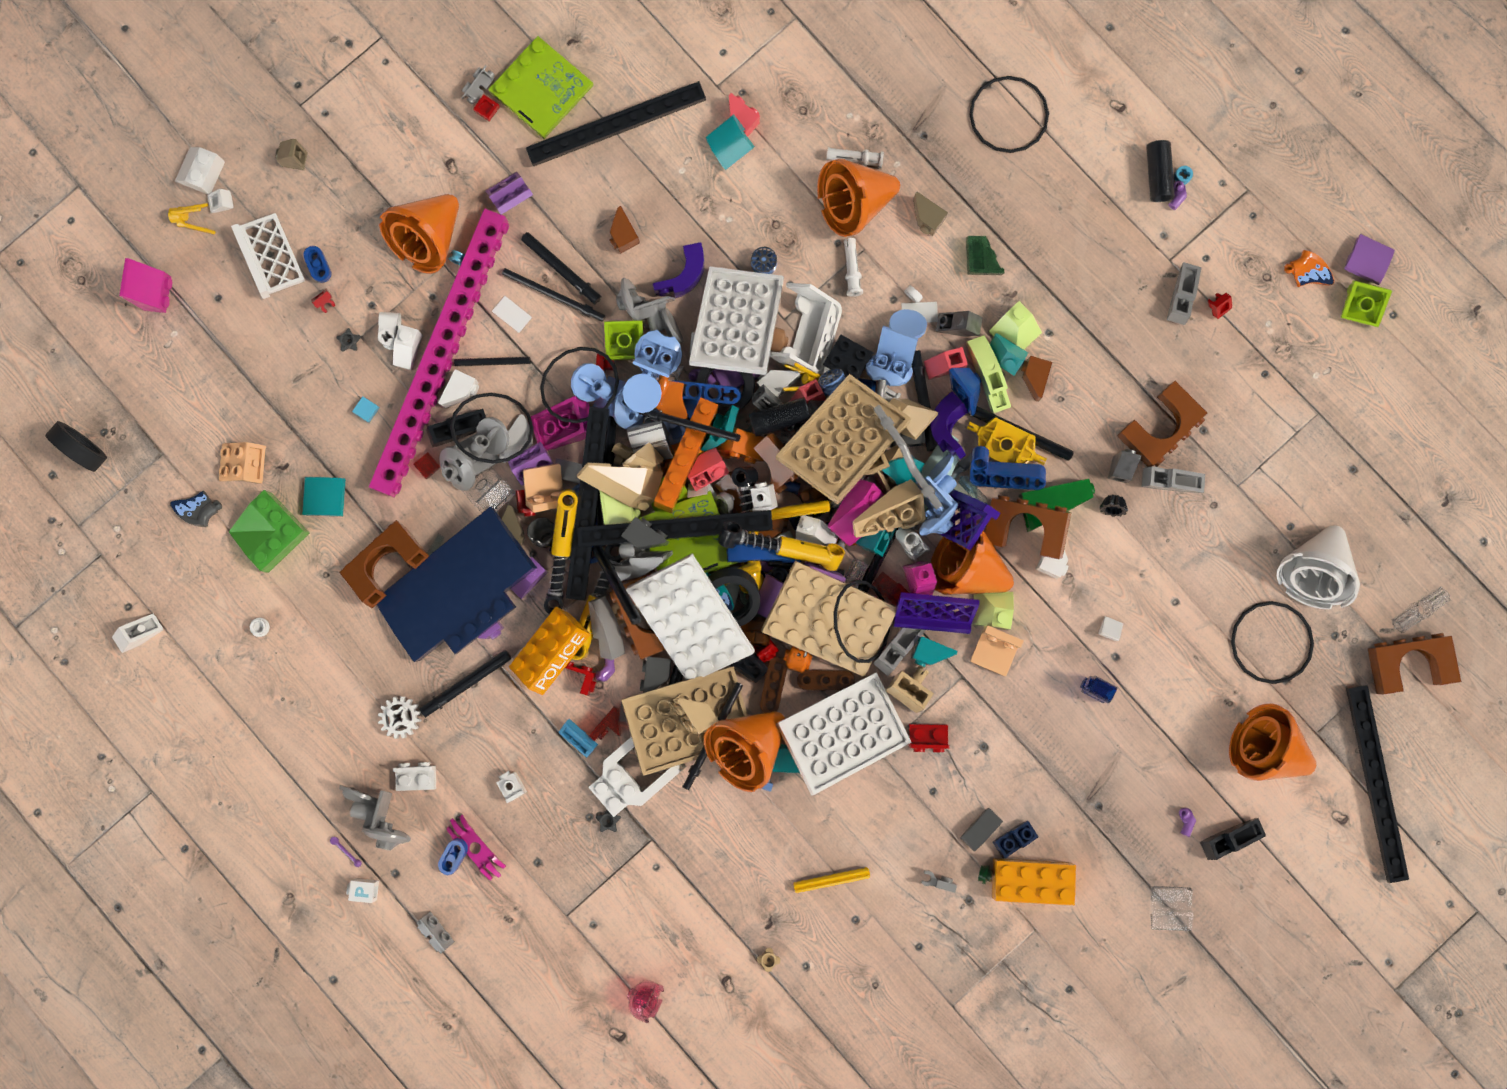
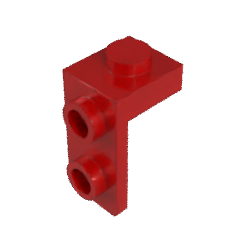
M570 661L565 667L566 669L585 674L580 694L589 696L590 692L594 693L597 682L594 681L596 673L592 672L593 668L584 665L581 668L574 667V662Z

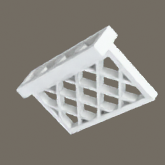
M276 213L240 226L239 224L231 226L263 299L270 297L269 294L305 282ZM275 220L276 227L274 231L264 228L267 222ZM253 227L259 229L255 238L247 235L246 230ZM262 231L271 234L268 243L259 240ZM275 236L283 239L281 248L272 245ZM257 243L266 246L263 254L254 251ZM269 248L279 251L276 259L266 256ZM282 253L290 255L291 259L288 265L279 261ZM264 259L273 262L270 271L261 267ZM277 264L286 268L283 276L273 273ZM289 269L297 272L299 278L293 280L286 278ZM271 276L281 279L277 286L270 288L268 282Z

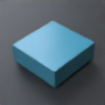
M362 396L352 412L370 423L380 407Z

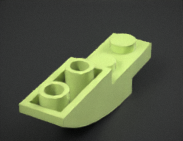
M985 335L966 341L975 371L981 379L991 413L1010 408L1011 404L1006 392L1008 387L1004 375Z

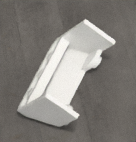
M787 283L786 287L797 293L795 305L797 310L802 313L793 348L784 347L781 352H770V358L783 365L788 364L795 367L794 363H798L814 373L822 374L824 370L823 363L831 351L841 317V305L838 301L811 284Z

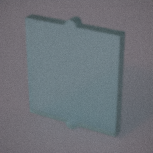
M967 475L961 476L958 482L968 494L987 504V497L977 486L970 482Z

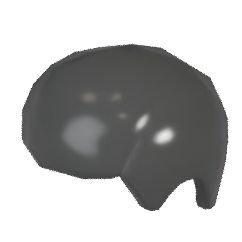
M546 517L536 518L529 524L527 535L534 545L540 548L549 547L552 545L555 524Z

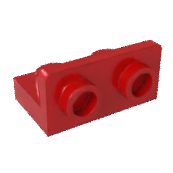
M909 724V738L911 740L909 748H913V752H925L926 748L933 749V752L942 753L945 752V749H949L948 725Z

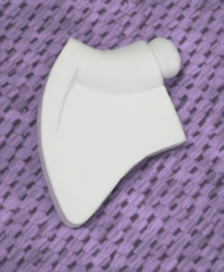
M523 414L518 416L512 427L508 430L509 445L503 453L499 454L500 459L508 458L517 453L527 442L530 426ZM533 438L526 449L532 447Z

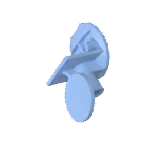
M909 309L899 310L891 316L889 328L886 326L882 327L877 353L866 364V372L872 380H886V385L901 386L911 379L913 373L911 365L918 338L924 335L927 328L926 319L922 314Z
M659 330L649 331L641 336L635 347V360L633 364L639 366L643 372L629 378L623 388L624 402L628 408L635 412H650L658 405L661 400L662 391L659 382L656 380L657 377L659 378V375L669 378L670 374L676 371L681 363L682 350L680 343L675 337L665 336ZM651 347L652 353H648L646 348ZM670 355L671 359L666 360L664 357Z
M586 363L577 367L573 372L571 389L578 399L586 402L595 401L592 407L604 408L613 394L616 381L611 376L606 380L605 373L599 366ZM619 380L616 397L608 409H610L609 415L614 417L615 422L620 427L627 429L628 427L642 424L644 416L628 408L623 398V388L626 382Z
M948 454L941 459L929 475L924 478L928 485L934 488V493L943 506L936 510L928 497L925 498L924 496V504L928 507V510L925 512L927 519L922 523L919 530L921 536L930 533L943 534L953 526L950 519L954 515L958 503L949 495L957 486L955 479L947 475L954 461L952 454ZM915 482V484H916V485L920 488V490L922 491V488L919 486V484H918L917 482Z

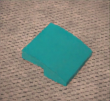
M734 114L706 136L710 148L725 170L755 147L743 132L745 128Z
M732 405L724 416L716 413L711 427L733 432L739 408ZM707 434L701 450L713 449L727 439Z
M305 477L302 515L343 516L346 479Z

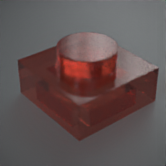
M429 452L413 464L425 479H428L441 468Z

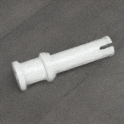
M828 147L827 160L845 159L854 163H862L863 166H878L879 169H882L883 151L876 153L869 152L866 149L860 152Z
M847 238L844 239L847 265L845 280L848 285L846 294L847 296L855 297L863 294L860 282L862 274L858 271L856 239Z

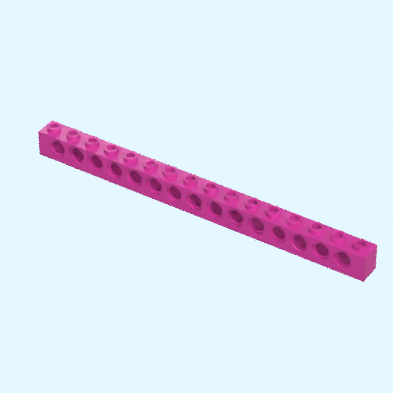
M485 208L483 210L370 482L369 488L395 498V495L399 494L402 488V478L409 471L408 464L410 459H413L416 454L415 447L417 442H420L424 432L422 430L424 425L428 424L430 420L431 408L438 401V391L445 384L444 377L446 372H449L452 367L451 360L453 355H456L460 345L458 343L460 338L464 337L466 333L467 321L471 320L473 316L475 302L478 303L482 285L484 286L488 280L487 273L489 268H492L495 263L494 256L496 251H499L502 246L501 239L503 234L508 232V220L501 214ZM490 230H495L494 235L487 236ZM483 247H488L486 253H480V250ZM476 264H481L479 270H473ZM469 281H474V285L472 287H466V284ZM462 298H467L464 305H459V301ZM455 315L460 316L457 322H452V318ZM449 332H452V337L448 340H445V335ZM444 349V356L437 357L438 352ZM433 367H438L437 373L431 375V369ZM426 384H431L430 390L423 392V387ZM423 401V407L417 410L416 404ZM416 419L415 426L409 427V421ZM408 436V443L402 445V438ZM397 454L402 455L399 462L394 461V457ZM390 471H394L393 479L388 480L387 474Z

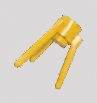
M207 203L170 208L168 211L170 222L177 223V227H186L211 234L216 233L214 230L185 223L189 219L188 213L201 211V208L208 207Z
M794 363L795 367L788 364L784 365L785 368L798 371L802 375L801 381L804 385L815 379L818 382L821 376L798 363ZM784 387L783 391H797L799 387Z

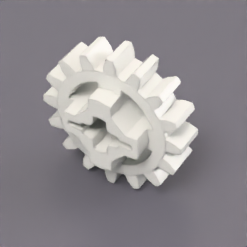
M393 697V702L390 700L386 701L388 706L380 707L383 713H378V716L382 717L378 724L384 725L381 729L382 731L388 730L387 736L394 734L395 739H398L400 735L402 738H406L407 733L409 735L414 734L412 729L419 728L416 722L422 721V719L417 718L421 711H416L418 704L411 705L412 699L406 701V697H401L399 701L398 697ZM396 705H402L398 710L393 709ZM397 714H402V721H398L399 718L397 717ZM401 725L407 726V728L402 731L397 730L400 728Z

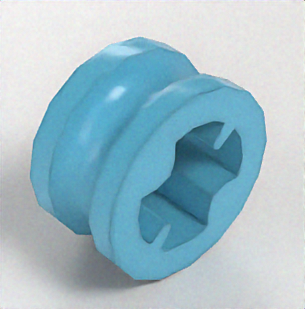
M1188 166L1179 167L1174 174L1175 182L1182 181L1184 185L1193 177V171ZM1182 172H1184V175H1187L1185 179H1183V176H1180Z
M452 250V256H449L448 259L461 266L465 254Z

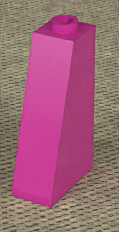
M918 561L902 566L910 593L933 595L937 580L931 563Z

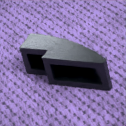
M484 409L456 416L454 430L457 440L477 432L479 422L486 418ZM452 417L447 418L444 422L427 426L426 431L432 448L453 441L450 429Z
M1254 818L1200 841V844L1208 860H1218L1231 852H1237L1264 838L1266 834L1259 818Z

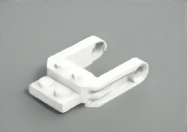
M630 737L603 761V774L589 786V789L614 817L627 805L642 806L687 766L683 763L669 768L647 789L642 791L640 785L619 764V761L635 748L632 737Z

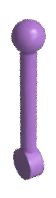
M338 837L330 839V843L339 847L354 862L355 867L361 866L362 862L357 860L339 843Z

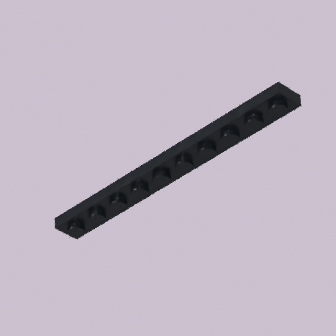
M700 81L525 148L534 167L706 101V96Z
M589 406L582 468L587 463H603L610 409ZM580 480L566 598L585 601L592 547H578L577 527L595 526L599 490Z
M771 510L648 521L652 524L650 526L652 530L656 532L659 529L667 535L666 540L720 535L723 524L726 521L737 522L748 533L773 531ZM630 523L577 527L578 547L630 543L621 536Z
M1368 685L1346 688L1386 880L1388 883L1410 880Z

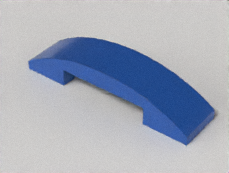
M745 543L736 545V547L731 549L726 548L727 562H801L798 559L776 555L775 550L770 549L769 551L767 548L761 549L758 546L754 548V545L748 544L746 546Z

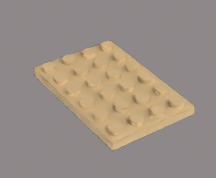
M849 374L776 455V459L838 505L894 441L888 430H884L880 424L881 420L873 409L880 405L886 415L890 416L893 420L894 427L899 434L910 423L911 418Z
M794 561L761 631L865 677L872 663H857L849 658L840 647L835 634L833 616L837 596L847 584L798 561ZM853 586L847 588L840 599L837 623L842 643L848 652L858 659H870L876 655L895 617L897 606Z
M734 667L713 672L705 677L699 676L695 679L685 680L621 699L643 776L697 759L704 746L706 730L700 734L688 732L683 724L685 719L681 715L678 716L673 708L675 704L673 699L682 698L708 704L718 719L736 682H738ZM741 691L726 720L748 716Z

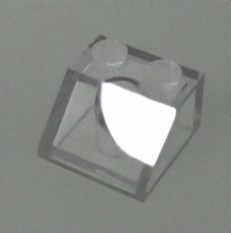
M492 467L475 476L476 480L471 489L462 491L481 513L490 506L497 513L516 494L513 488Z

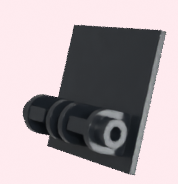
M840 335L823 366L829 369H842L845 378L850 374L858 380L874 352Z

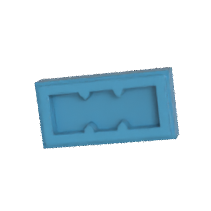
M570 719L565 722L558 732L586 758L598 745Z

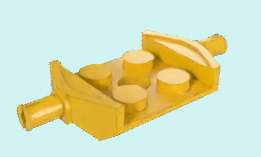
M996 416L983 427L969 422L968 425L970 426L966 428L977 433L978 446L986 447L989 450V457L999 462L1027 464L1034 460L1044 465L1047 458L1035 452V435L1000 420ZM1009 439L1012 441V447L1007 450L1003 449L1001 442Z

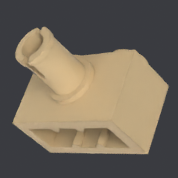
M918 666L912 678L901 671L894 676L886 689V692L915 713L924 710L933 696L931 691L921 685L929 674L927 669L923 671L924 667Z

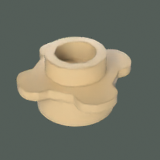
M766 948L765 953L757 957V962L762 964L766 972H771L772 968L780 964L781 961L780 957L773 953L772 948Z

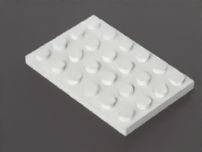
M709 266L689 364L692 366L766 375L784 276Z
M693 554L639 580L626 589L686 680L695 679L699 676L705 677L753 654L755 651Z
M877 672L776 723L811 795L819 793L911 743Z

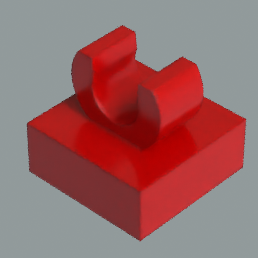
M327 288L311 299L316 308L321 307L324 313L328 312L324 307L326 303H330L335 307V303L331 299L332 295Z
M1216 293V301L1208 300V306L1212 309V315L1217 319L1232 309V297L1228 293L1223 295Z
M597 353L596 365L604 373L605 370L614 371L606 358Z

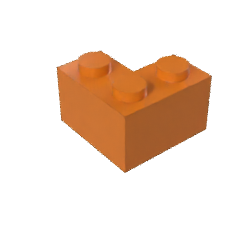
M734 428L733 433L741 435L739 442L727 439L716 447L722 458L730 459L732 457L739 459L742 457L745 458L744 462L755 464L756 461H764L754 449L764 437H755V434L738 428Z

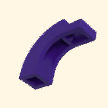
M701 242L683 246L686 259L684 270L673 279L653 283L655 295L667 296L670 292L674 291L675 298H679L696 287L703 275L705 265Z
M952 391L935 408L934 411L938 412V415L931 422V431L942 452L947 450L950 454L956 455L961 460L966 454L962 446L952 437V428L968 411L964 403Z

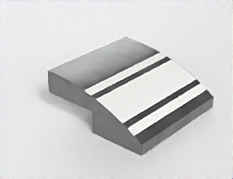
M653 420L627 428L633 453H636L650 442L665 460L674 457L675 453L668 440L669 433L663 421Z

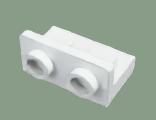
M420 762L418 766L410 767V763H399L398 767L393 768L396 779V791L436 789V766H430V762Z

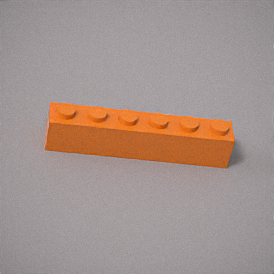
M700 397L690 421L711 426L718 410V404ZM686 428L655 497V507L672 514L707 433Z

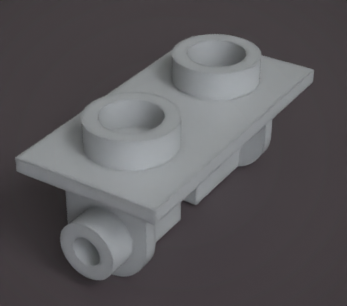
M486 65L483 69L479 67L473 74L474 81L471 84L467 82L462 89L464 94L461 98H464L466 95L468 97L467 101L472 105L477 103L484 93L479 86L481 85L484 89H487L494 80L495 74L490 70L486 72Z
M431 911L416 923L418 925L417 928L425 938L429 935L433 937L429 940V943L436 952L439 951L441 954L454 943L450 934L443 928Z

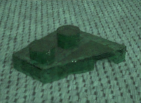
M986 236L966 237L968 275H1003L1005 273L1004 268H1001L997 262V255L991 249L990 242Z

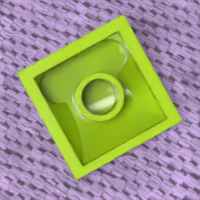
M1353 280L1347 289V298L1341 318L1379 327L1393 290Z
M604 321L605 350L610 359H635L636 344L641 336H643V321Z

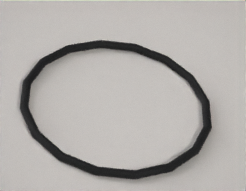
M1004 76L994 78L979 88L972 99L969 116L972 129L982 143L995 151L1014 153L1026 150L1040 140L1047 129L1049 110L1046 98L1037 86L1024 78ZM1007 79L1021 81L1033 88L1043 100L1046 113L1044 127L1038 137L1025 147L1015 149L999 148L984 140L976 129L973 118L975 101L982 90L994 82Z
M577 347L567 350L553 359L543 373L540 385L542 403L551 415L563 422L581 423L588 421V417L578 420L563 418L553 412L545 400L544 384L546 376L554 363L566 354L583 350L593 351L605 357L614 370L616 382L613 394L604 408L608 409L616 397L619 385L617 367L607 354L596 348Z
M492 392L477 394L463 401L453 413L450 425L453 441L464 454L476 461L491 464L507 462L522 454L531 442L534 429L530 414L520 402L508 395ZM495 396L505 398L518 405L527 416L530 426L527 442L520 451L503 459L489 460L478 458L469 453L456 439L454 430L456 415L465 404L476 398Z
M854 580L845 585L837 596L833 612L834 630L840 647L849 658L857 663H870L878 658L886 647L890 627L884 637L883 645L878 653L870 659H858L848 652L842 643L837 623L840 599L847 588L854 584H865L875 591L879 599L884 600L875 586L867 581Z
M1269 601L1255 604L1241 614L1233 627L1231 645L1234 658L1245 673L1257 681L1277 684L1288 682L1305 670L1312 658L1314 640L1311 627L1300 612L1288 604ZM1267 605L1285 607L1298 615L1308 630L1310 639L1308 658L1301 669L1288 678L1279 680L1259 678L1245 668L1237 655L1235 646L1237 627L1245 615L1257 607Z

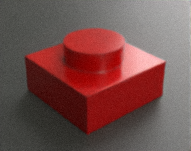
M483 94L473 110L490 122L500 106Z

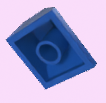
M951 368L949 370L951 389L964 403L970 415L973 416L981 391V379L970 368Z

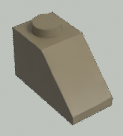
M292 138L280 142L275 157L282 167L304 170L308 152L296 139Z
M916 192L913 203L917 225L923 233L934 236L946 219L948 212L919 192Z
M508 505L502 521L522 547L525 540L523 536L524 530L515 508Z

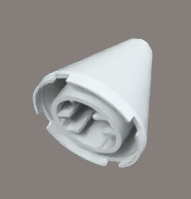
M1336 525L1328 526L1287 555L1280 562L1276 575L1279 585L1283 583L1287 588L1286 593L1300 603L1319 609H1331L1332 605H1341V608L1346 607L1355 601L1360 589V582L1346 533L1340 526Z

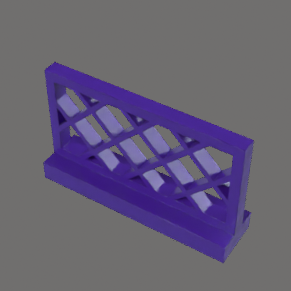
M953 489L949 495L958 503L957 509L960 508V512L956 515L954 513L950 519L953 526L947 532L939 535L971 551L991 518L997 520L1000 513L988 504ZM971 513V517L966 519V515ZM982 518L980 523L976 525V520ZM960 519V523L955 525V521ZM971 524V528L966 530V526ZM960 530V534L955 536V532ZM971 535L970 539L966 543V537Z
M901 592L893 619V627L970 634L971 624L979 607V600Z

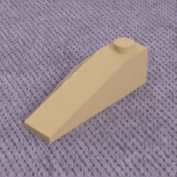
M587 463L577 474V478L629 507L646 511L655 500L663 472L660 469L647 465H640L639 468H630L626 464H623L622 467H612L611 464Z
M912 480L895 486L852 521L854 536L858 538L875 535L882 530L891 532L894 528L899 527L908 529L924 522L923 493Z

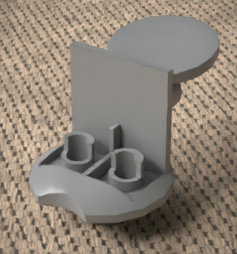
M622 278L621 289L616 296L619 309L627 310L633 320L643 321L647 319L651 331L659 330L660 332L666 330L669 337H675L679 343H683L681 331L674 317L666 308V303L675 301V297L666 296L648 302L645 297L638 296L636 287L629 279Z
M486 417L479 422L477 433L461 441L460 444L466 451L478 458L496 460L500 459L497 454H501L507 449L509 435L506 427L499 419ZM457 445L444 448L439 456L443 477L447 481L452 482L453 486L461 491L471 489L474 486L476 475L497 464L476 461L464 454Z
M340 785L339 789L343 790L344 797L354 801L350 816L365 820L362 831L368 837L377 839L376 848L392 850L399 844L411 841V838L405 832L392 829L393 824L385 822L392 793L381 790L377 799Z

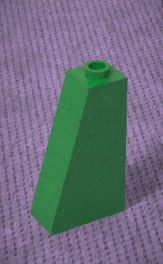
M1084 479L1040 490L1023 492L1018 496L1020 499L1029 500L1028 504L1036 505V502L1048 504V508L1055 509V506L1066 507L1067 511L1093 498L1095 488L1093 483H1090V479ZM1023 513L1027 532L1042 526L1041 521L1036 516Z

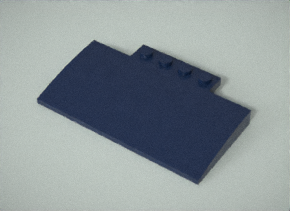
M490 506L430 554L416 569L413 568L384 592L386 596L377 606L413 662L421 661L443 642L447 643L454 654H458L516 608L506 592L537 567L493 507Z

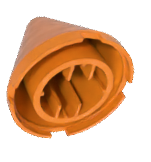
M835 159L827 162L820 171L817 185L818 199H823L825 209L821 210L822 215L828 226L842 237L860 233L900 190V181L895 176L845 159Z
M444 194L388 208L380 216L382 222L379 224L380 232L385 242L399 259L403 261L406 258L414 264L412 266L413 269L428 274L438 272L444 266L447 259L459 210L458 199L453 195Z
M971 524L966 526V530L971 528ZM960 530L955 532V536L960 534ZM984 530L971 551L942 537L932 555L930 563L937 580L935 591L941 594L1004 593L1014 585L1012 574ZM971 535L966 537V543L970 539Z
M1271 703L1259 705L1247 713L1249 717L1243 724L1238 722L1230 739L1229 758L1231 764L1238 770L1237 773L1245 778L1262 781L1308 776L1315 771L1317 762L1295 718L1285 708Z
M773 711L721 720L706 730L704 735L706 754L710 762L716 761L717 765L721 768L718 773L728 783L740 790L755 792L759 788L762 789L769 782L782 740V735L776 723L784 720V715Z

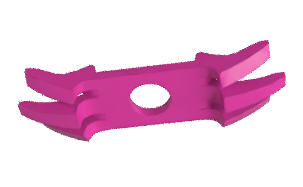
M461 815L459 818L467 830L466 832L452 818L450 822L460 837L455 834L450 826L446 828L453 839L460 838L467 843V855L477 865L481 873L489 880L493 878L484 868L485 865L498 878L502 876L490 860L492 859L502 869L506 865L481 840L465 817ZM473 842H477L481 846V850L477 854L470 851V845Z

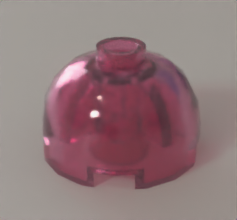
M642 981L630 989L627 999L629 1000L628 1006L633 1017L644 1023H649V1018L656 1016L662 1003V999H659L660 992H664L662 985L652 981Z

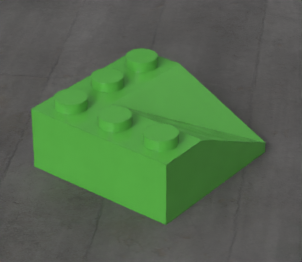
M263 490L247 506L229 531L250 561L260 571L269 573L310 534L292 513L271 492Z

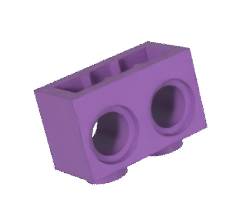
M542 442L524 450L522 454L508 461L511 471L521 486L524 485V469L553 464Z

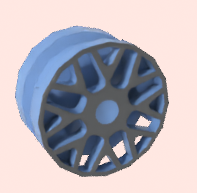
M759 247L752 253L751 267L754 272L772 274L776 270L777 255L774 250L769 247Z
M835 368L828 370L820 376L818 383L823 388L822 391L825 396L827 394L830 396L845 379L842 369Z

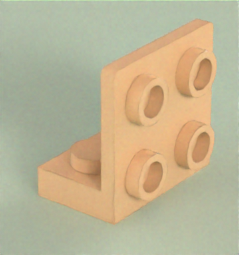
M249 442L222 444L219 481H245L262 484L266 446Z
M556 463L524 469L526 506L533 513L556 509L559 494L563 491L561 465ZM565 495L562 498L563 502L570 504V498Z
M988 625L984 626L970 662L1002 676H1007L1016 651L1022 647L1024 640Z

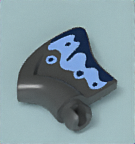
M201 491L194 497L174 500L170 503L173 511L182 520L198 527H208L210 518L223 507L219 500H215L212 503L205 491Z

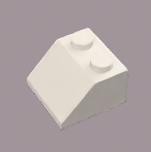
M190 147L175 181L209 195L215 186L225 161L216 153L201 147Z

